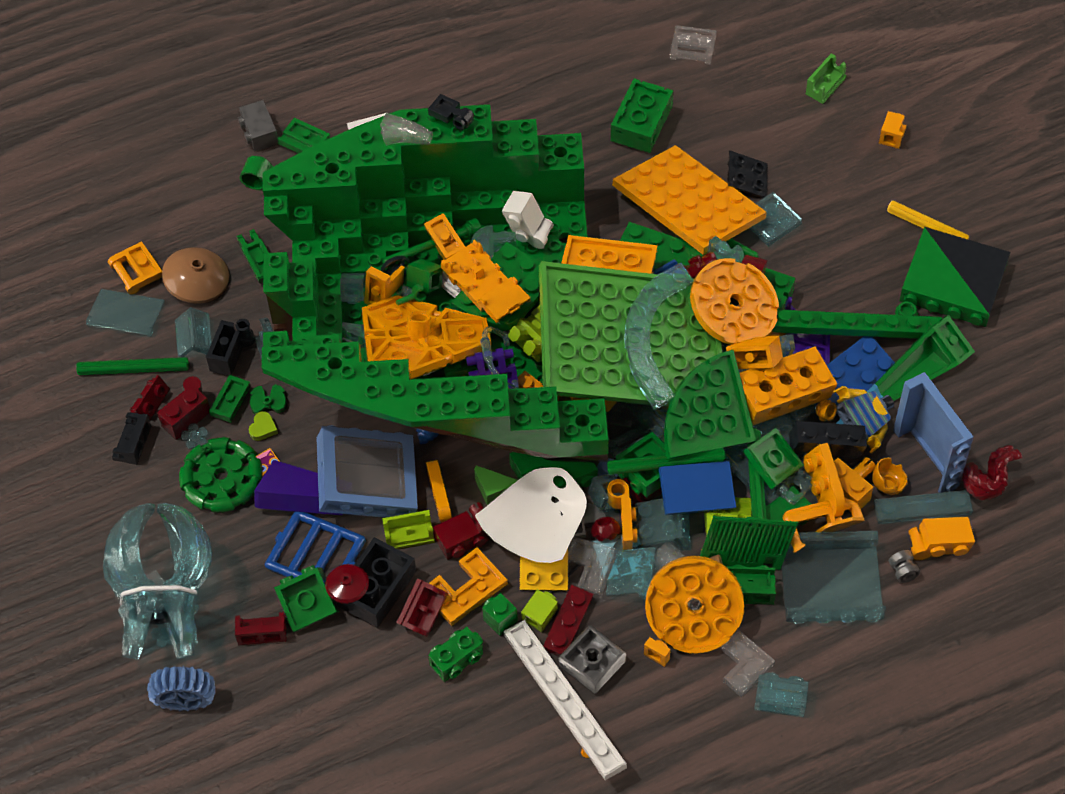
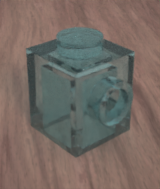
M342 273L340 278L341 302L347 301L349 304H357L360 301H364L365 273Z

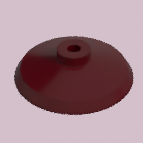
M343 564L335 567L328 574L325 581L328 595L340 603H352L359 600L365 595L369 586L366 572L353 564Z

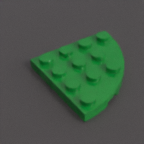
M734 350L722 352L699 364L682 380L670 401L665 420L664 443L667 460L756 441Z

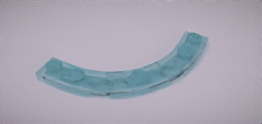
M682 263L660 273L646 284L632 303L625 324L624 342L630 360V370L636 383L654 410L670 402L675 394L655 364L650 346V327L659 305L668 297L694 282Z

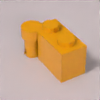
M968 517L926 518L920 523L919 532L917 527L911 528L908 531L912 542L911 552L915 560L927 559L931 555L933 557H940L946 554L962 556L967 554L975 543Z

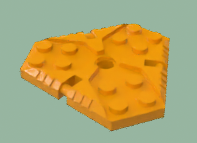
M399 295L362 307L367 361L408 359L411 379L444 368L448 363L452 365L463 361L466 357L474 356L477 352L483 353L491 349V337L487 318L449 308H445L441 312L437 311V305L417 300H410L397 305L396 300L403 298V296Z

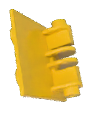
M568 549L562 560L552 563L535 562L520 556V590H568Z

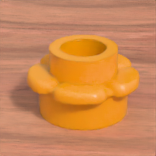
M824 399L817 404L816 414L819 416V420L830 421L835 417L837 406L831 400Z

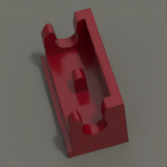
M417 578L396 623L428 637L448 593Z
M279 612L277 617L242 619L240 615H236L235 637L237 644L287 642L286 615H284V612Z

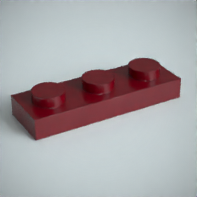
M571 585L543 645L548 653L559 657L572 644L593 599V593Z

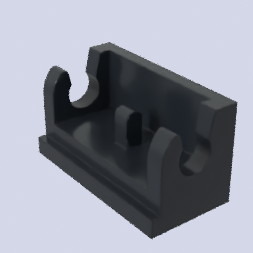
M128 412L119 443L112 451V459L137 465L149 435L151 423L148 414Z

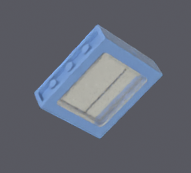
M333 425L322 426L317 436L319 512L387 518L417 511L413 435L401 432L387 433L380 430L368 431L358 428H338Z

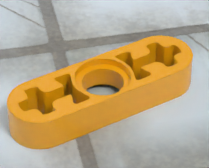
M438 460L426 462V467L439 521L442 523L451 519L452 516Z

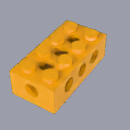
M816 346L783 357L774 368H756L739 373L752 425L821 402L824 399H829L837 386L836 380Z

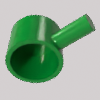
M250 156L247 158L239 176L240 181L250 189L263 190V172L273 166L264 157Z

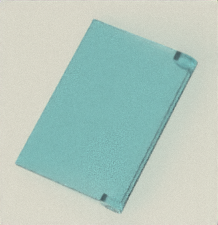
M101 289L87 317L86 325L138 333L151 337L153 326L164 304V300Z

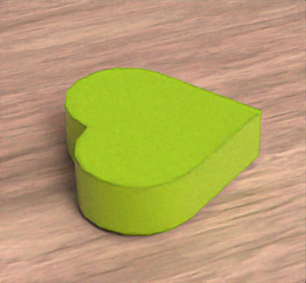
M267 412L257 413L254 416V423L249 426L250 437L255 441H261L278 434L277 428Z

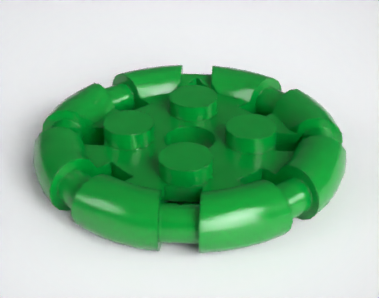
M229 437L213 438L202 446L199 444L194 447L184 458L185 464L179 471L180 488L182 491H185L187 500L199 509L204 510L206 508L216 513L235 510L234 507L240 504L245 505L254 497V490L263 478L262 463L256 457L257 452L249 444L241 440L237 442L232 441ZM229 449L235 451L233 455L227 454ZM213 451V453H210L206 458L205 454ZM248 461L249 465L243 467V463ZM193 467L199 468L198 472H194L192 470ZM220 472H225L228 474L227 477L222 480L215 478L216 475ZM245 479L250 480V482L244 484ZM197 485H200V486H201V488H199V489H196V488L194 489L193 487H195V486H197ZM236 492L237 496L231 499L228 497L229 494Z

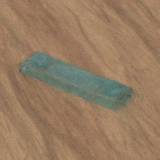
M967 490L874 499L878 524L972 515L973 512Z

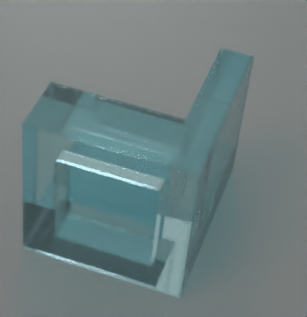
M606 474L592 478L588 493L599 513L617 510L609 506L607 496L608 484L612 480L617 479L615 474Z

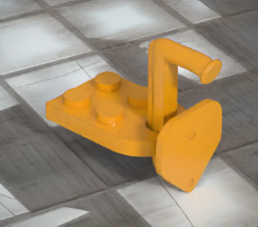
M828 443L819 444L804 456L803 461L804 469L809 473L811 479V491L816 495L818 503L788 510L783 515V521H797L798 523L825 516L827 524L815 531L816 536L839 531L865 521L859 505L855 501L844 498L843 489ZM850 509L852 517L842 519L841 516L844 511ZM797 528L791 541V546L794 549L793 553L806 546V544L802 543Z

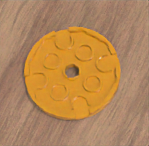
M732 258L715 260L707 264L697 274L692 283L690 302L693 313L703 329L715 339L733 345L755 337L767 336L775 327L778 320L776 319L777 309L779 308L776 291L768 278L749 263L745 265L736 262ZM730 298H735L739 302V306L730 305Z
M686 556L667 563L654 575L646 594V616L656 636L673 646L674 649L687 653H704L724 645L740 626L744 614V596L737 578L723 564L707 557ZM695 598L701 602L702 606L698 610H692L688 607V602Z

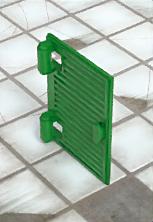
M713 516L700 556L710 558L720 555L724 566L743 565L745 567H757L766 563L772 564L775 570H780L798 522L760 519L759 517Z

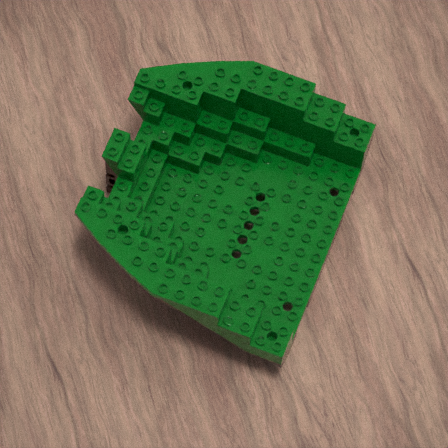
M490 104L460 106V109L468 108L474 113V121L464 130H459L453 125V118L448 123H445L428 115V108L403 109L340 133L263 172L264 216L292 240V263H289L287 252L264 253L263 292L266 294L272 324H274V332H263L262 371L264 374L336 404L413 428L537 457H565L601 462L608 461L605 398L558 401L556 386L508 389L507 374L444 378L442 368L428 375L411 379L408 359L367 361L362 321V307L368 306L364 303L366 271L371 266L381 270L384 257L431 240L432 238L425 229L424 223L443 213L454 230L463 228V225L468 220L476 218L479 221L482 235L474 238L466 236L460 238L465 247L475 239L482 245L483 252L486 251L492 258L508 242L539 262L544 259L546 262L561 263L566 243L560 241L567 240L568 235L587 237L581 133L537 135L536 119L491 121ZM513 191L532 193L544 218L553 222L554 226L547 236L548 241L544 248H535L529 242H520L515 238L502 213ZM437 248L408 258L411 263L422 258L441 265L443 260ZM406 261L404 264L405 270L408 267V262ZM399 262L389 265L386 268V270H389L393 265L398 264ZM407 276L404 278V283L391 297L396 295L405 297L411 294L412 287L406 286ZM442 287L430 293L422 291L417 293V295L424 293L426 299L422 302L437 305V311L442 312L445 308L453 309L451 302L454 297ZM539 300V301L534 305V307L525 315V317H524L525 319L528 318V317L531 315V312H532L537 306L540 305V300ZM490 332L491 339L508 345V349H513L514 358L505 359L506 365L515 363L517 377L526 371L543 385L542 361L537 362L531 356H528L523 351L524 349L516 342L506 340L498 332L496 334Z

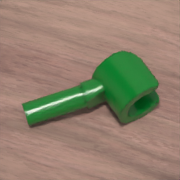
M420 284L415 285L411 290V294L396 300V304L401 305L414 299L419 302L426 299L424 293L417 295L418 292L424 290L423 286Z

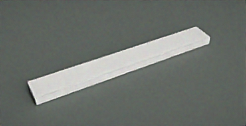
M525 620L503 631L507 641L602 777L607 780L627 768L626 762Z

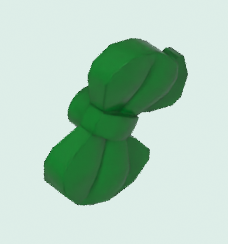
M273 385L270 396H265L262 386H257L250 392V407L254 414L263 412L265 409H273L276 413H281L285 410V390L280 385Z

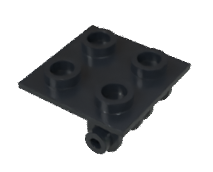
M729 151L728 186L734 187L739 192L744 191L767 199V163Z

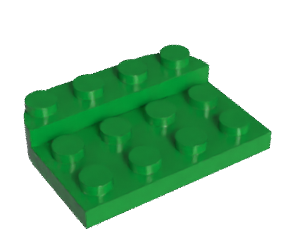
M508 242L491 258V261L501 267L500 271L508 279L515 277L518 280V285L529 295L530 301L522 304L520 309L514 313H508L499 319L497 323L485 310L481 312L463 291L451 302V307L457 311L487 318L489 332L496 334V331L511 330L513 326L518 324L520 318H524L540 300L539 264L541 262Z

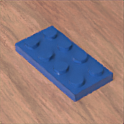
M864 336L827 364V367L837 382L835 390L846 386L847 388L868 391L895 362L873 337ZM833 393L829 400L838 406L841 404L837 402L839 396L837 393Z

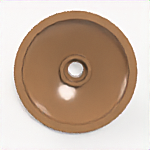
M191 247L178 250L168 257L163 265L162 280L166 289L177 299L188 303H206L218 298L226 290L229 282V271L226 263L216 253L204 248Z

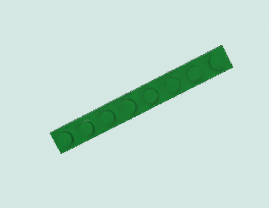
M777 310L776 319L778 320L772 332L919 339L926 330L939 322L942 317Z

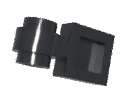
M442 94L428 108V115L445 123H448L453 118V125L459 130L467 129L474 121V113L470 109H460V102Z

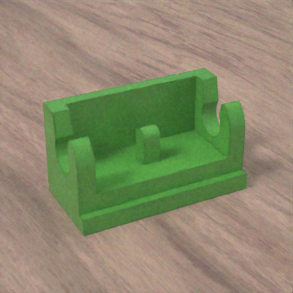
M831 53L808 78L806 95L824 104L846 79L845 62L839 67L836 64V56Z

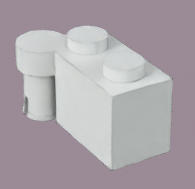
M513 191L502 213L515 238L520 242H529L535 248H544L548 241L547 236L554 226L553 222L544 218L532 193Z

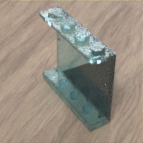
M878 531L799 533L802 543L806 544V546L793 553L794 549L790 544L781 567L786 622H793L795 624H802L806 621H817L818 623L842 621L844 623H851L855 620H866L867 622L883 620L886 606H882L876 550Z

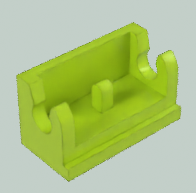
M429 510L382 518L386 543L396 549L435 543Z

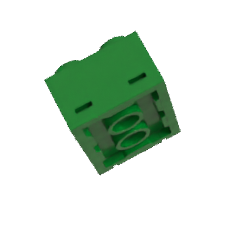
M634 78L611 124L610 141L651 153L673 107L674 90L668 88L665 90L664 87L645 81L641 82V80Z

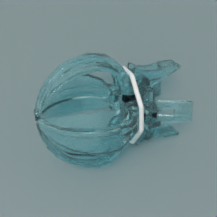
M147 503L132 507L113 526L106 540L103 572L105 580L110 584L115 595L120 598L121 606L118 613L124 622L122 656L125 658L139 660L150 624H165L177 659L194 655V645H197V628L194 615L199 609L196 603L198 598L197 592L208 577L212 560V548L207 533L194 515L183 507L174 504L161 503L157 506V513L165 525L171 544L175 571L172 578L166 580L163 586H155L154 582L146 577L139 552V542L147 521L155 512V504ZM155 591H163V594H155Z

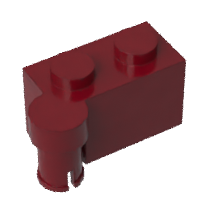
M194 376L186 378L183 382L184 391L157 412L161 427L175 440L210 413L207 397L202 394L201 381Z
M482 502L476 503L478 508L473 504L470 506L469 512L461 513L433 527L434 538L447 560L458 558L466 551L474 547L479 548L489 541V535L482 529L475 517L477 513L484 509Z

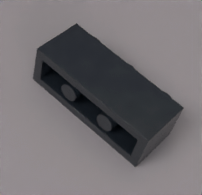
M796 421L789 433L790 447L796 455L805 456L819 444L828 443L833 458L859 459L867 447L866 431L863 425Z

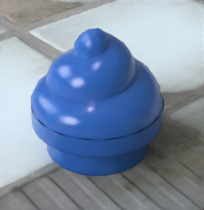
M416 428L418 432L417 437L421 445L435 440L438 436V433Z

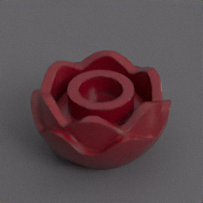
M602 517L595 521L591 533L598 541L605 539L613 540L617 534H620L621 526L612 517Z

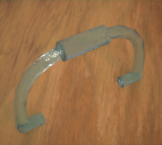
M490 326L484 328L480 342L484 361L487 362L492 375L499 373L492 362L493 355L488 333L491 332L502 337L506 347L510 345L508 334ZM513 380L512 384L508 382V389H519L518 381Z

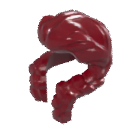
M1006 445L1003 448L999 447L990 454L988 471L985 474L978 469L975 463L969 462L965 464L962 475L964 487L969 494L979 500L993 499L1002 495L1006 490L1005 487L1008 485L1007 463L1023 458L1021 452L1018 449H1014L1012 445Z

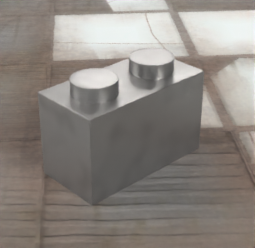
M263 100L239 107L241 115L237 117L241 129L245 128L244 136L248 145L252 144L254 151L278 144L277 131Z

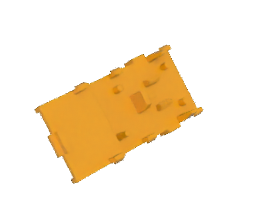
M475 239L468 246L446 260L443 259L441 261V268L449 276V280L453 285H457L481 312L485 310L496 323L508 313H514L520 309L522 304L530 301L529 295L518 285V280L515 277L508 279L500 271L501 267L491 261V257L486 251L483 252L482 245Z

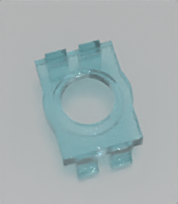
M799 469L798 474L795 472L778 489L777 493L783 499L785 498L787 502L795 505L811 489L812 484L810 482L812 477L806 474L804 479L805 472ZM792 484L798 485L801 488V492L794 494L792 491H788V486Z

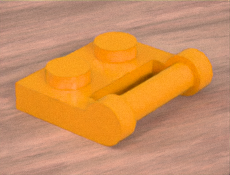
M142 241L108 259V264L112 269L116 270L126 285V291L130 295L137 293L140 288L162 278L161 268ZM127 261L138 278L132 280L122 263Z

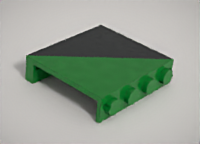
M924 227L903 284L899 301H908L930 312L949 315L953 319H961L974 325L986 327L1011 252Z

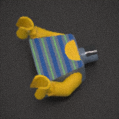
M846 386L834 390L833 393H837L839 396L837 402L841 403L837 406V413L842 422L849 425L865 426L866 441L871 448L869 452L873 453L881 446V442L888 430L887 422L891 419L888 410L894 407L893 399L889 395L879 398L875 391L868 393L864 389H852Z

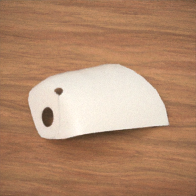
M558 467L540 468L529 472L516 481L494 501L477 513L475 517L482 529L495 542L507 550L535 562L552 563L564 558L584 516L587 500L583 490L567 471ZM557 475L563 477L566 481V487L562 489L555 486L553 478ZM552 496L559 499L557 503L552 502Z

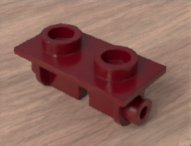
M159 375L147 381V385L140 394L142 399L138 398L129 409L130 412L148 414L149 420H151L170 390Z

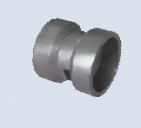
M910 550L899 551L889 558L892 569L896 570L895 576L899 583L912 581L920 575L917 564L913 563V556Z

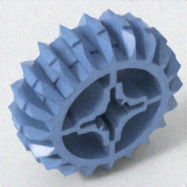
M173 666V668L165 667L163 670L159 669L152 673L149 678L147 691L149 701L153 702L154 705L160 706L162 709L168 708L170 711L178 710L180 712L181 710H198L211 704L212 700H214L216 686L214 677L208 672H203L202 669Z

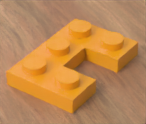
M478 547L459 560V566L471 578L463 586L454 591L440 575L429 582V584L448 593L439 613L451 626L508 584L505 576Z

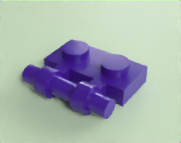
M498 348L495 349V352L485 354L477 352L474 356L466 357L467 366L477 365V370L468 372L469 376L507 374L508 389L519 388L515 363L506 365L505 359L514 358L512 348L506 350ZM498 361V366L485 368L484 363Z

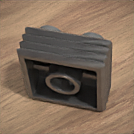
M591 625L559 656V666L593 693H597L626 662V652ZM588 658H597V661H588Z

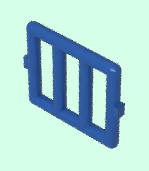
M295 511L283 532L279 531L276 536V544L265 562V567L286 577L293 575L296 578L302 575L297 570L321 529L333 535L315 568L321 567L324 571L342 538L354 542L343 564L355 565V560L364 546L366 538L363 535L306 512ZM303 521L312 525L289 567L277 563L298 523Z

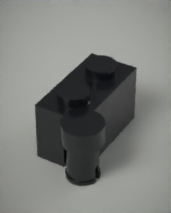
M239 319L235 325L233 322L220 321L206 355L210 372L227 376L232 375L242 348L251 346L255 341L254 332L250 328V323L247 319Z

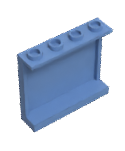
M924 372L904 382L893 431L898 437L908 432L913 434L942 474L938 490L939 494L947 490L951 492L960 485L971 449L973 435Z

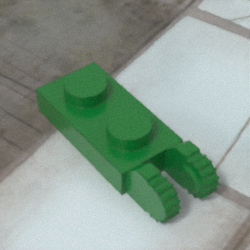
M252 229L249 231V235L253 242L247 244L241 234L236 237L242 253L260 284L263 283L264 253L269 252L262 239H259L255 230Z

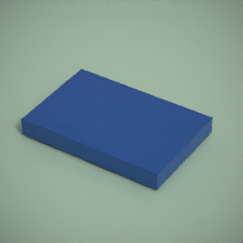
M729 461L659 468L665 515L736 508Z

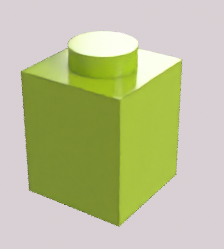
M537 589L521 612L522 621L525 620L528 625L542 633L558 611V601H556V597L547 591L543 593Z

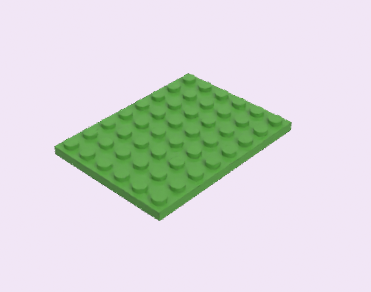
M541 261L539 264L543 387L556 386L557 396L585 399L605 398L606 401L669 407L670 401L682 380L699 364L722 353L721 341L709 335L699 324L693 313L690 291L694 279Z

